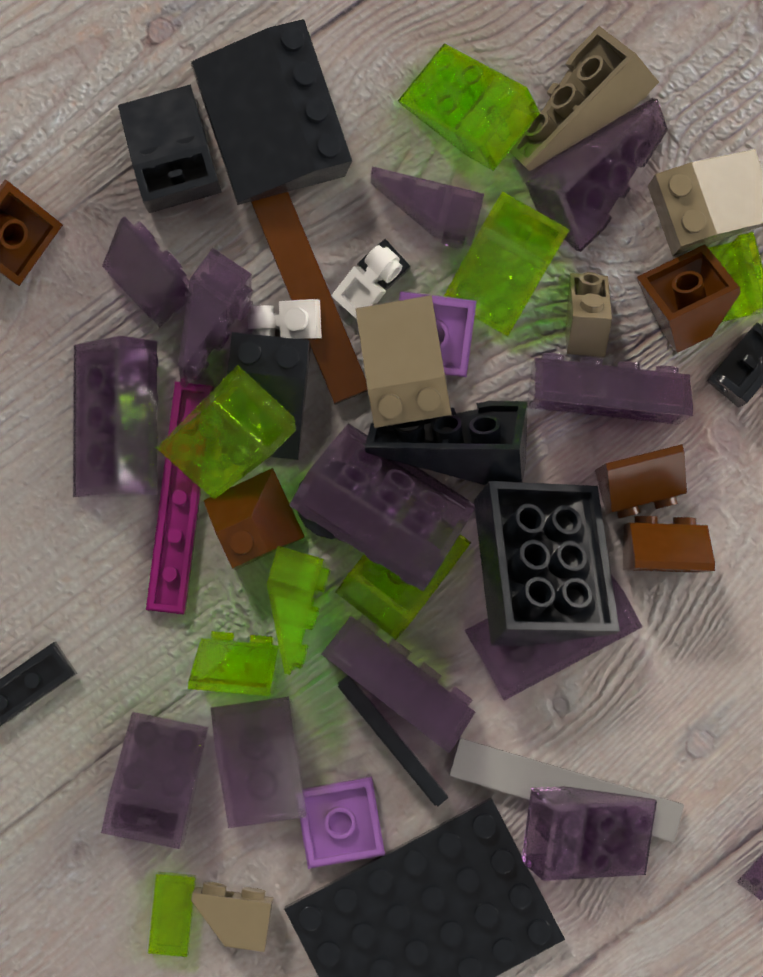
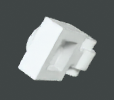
M376 246L365 258L364 262L368 265L367 271L365 272L359 266H354L331 296L357 319L355 308L376 305L387 292L377 282L384 280L386 283H389L400 273L402 265L399 263L400 258L388 247Z
M320 300L279 301V314L274 313V306L271 305L251 306V314H247L248 330H252V334L275 337V329H280V337L322 338Z

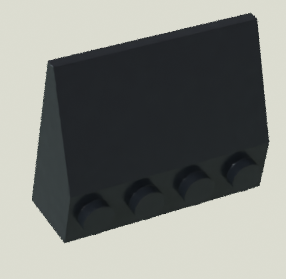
M304 19L266 28L191 61L196 82L237 205L346 176L352 163V158Z
M489 481L474 499L491 646H533L617 634L620 630L598 486Z

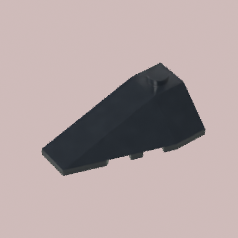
M527 401L476 403V410L456 413L455 409L451 408V415L377 428H374V423H371L365 444V453L486 485L489 481L523 482L527 448Z

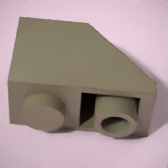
M593 272L582 274L570 273L565 331L567 354L605 357L612 323L608 276L598 275Z
M204 882L203 887L196 886L192 893L191 901L225 947L265 951L273 897L265 896L266 891L258 888L244 887L242 888V893L226 891L227 886L225 884L216 882Z

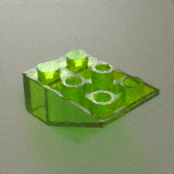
M445 43L398 99V102L463 154L492 171L496 169L540 114L526 86Z
M502 191L444 296L476 300L474 318L508 337L570 229Z
M237 365L157 447V450L210 497L216 499L268 459L296 431L295 419Z
M277 546L267 581V589L284 674L291 675L294 673L295 667L303 668L309 645L302 642L306 629L314 630L320 608L313 606L317 591L325 592L331 570L324 568L326 561L322 558Z

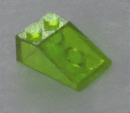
M410 496L348 573L335 593L397 640L470 546L471 542L413 496Z
M211 631V638H201L189 677L188 689L268 697L277 691L281 645L273 644V636L250 634V640L247 642L234 640L235 633Z

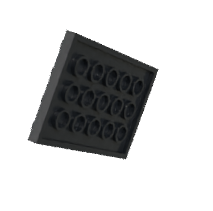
M492 798L388 851L384 856L371 860L286 905L284 908L318 977H496L565 940Z

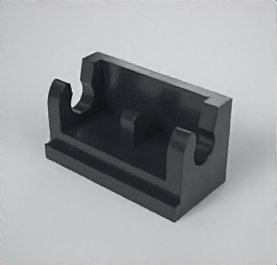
M755 323L707 380L708 383L738 408L748 403L763 385V324Z

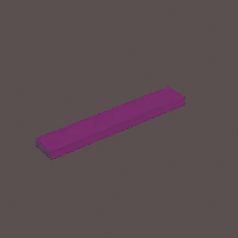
M175 381L146 610L186 615L214 387L210 385Z

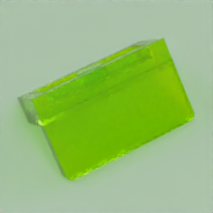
M754 232L738 235L730 243L709 247L710 251L738 284L741 291L722 322L763 313V266Z

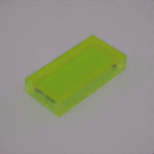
M168 872L156 873L148 954L188 956L194 907L191 898L196 887L197 875Z

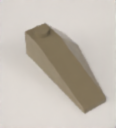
M600 26L571 54L566 62L569 70L559 84L553 83L547 91L550 99L542 111L532 114L509 150L529 171L630 112L659 83L635 52Z

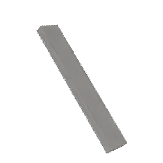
M460 737L449 771V776L673 843L684 808V804Z

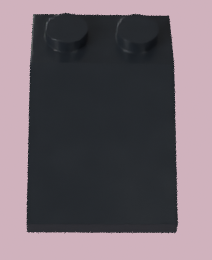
M232 332L227 371L222 452L299 460L311 353L309 340Z

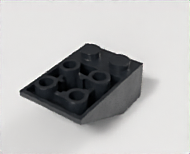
M191 84L118 105L142 201L149 213L222 193Z

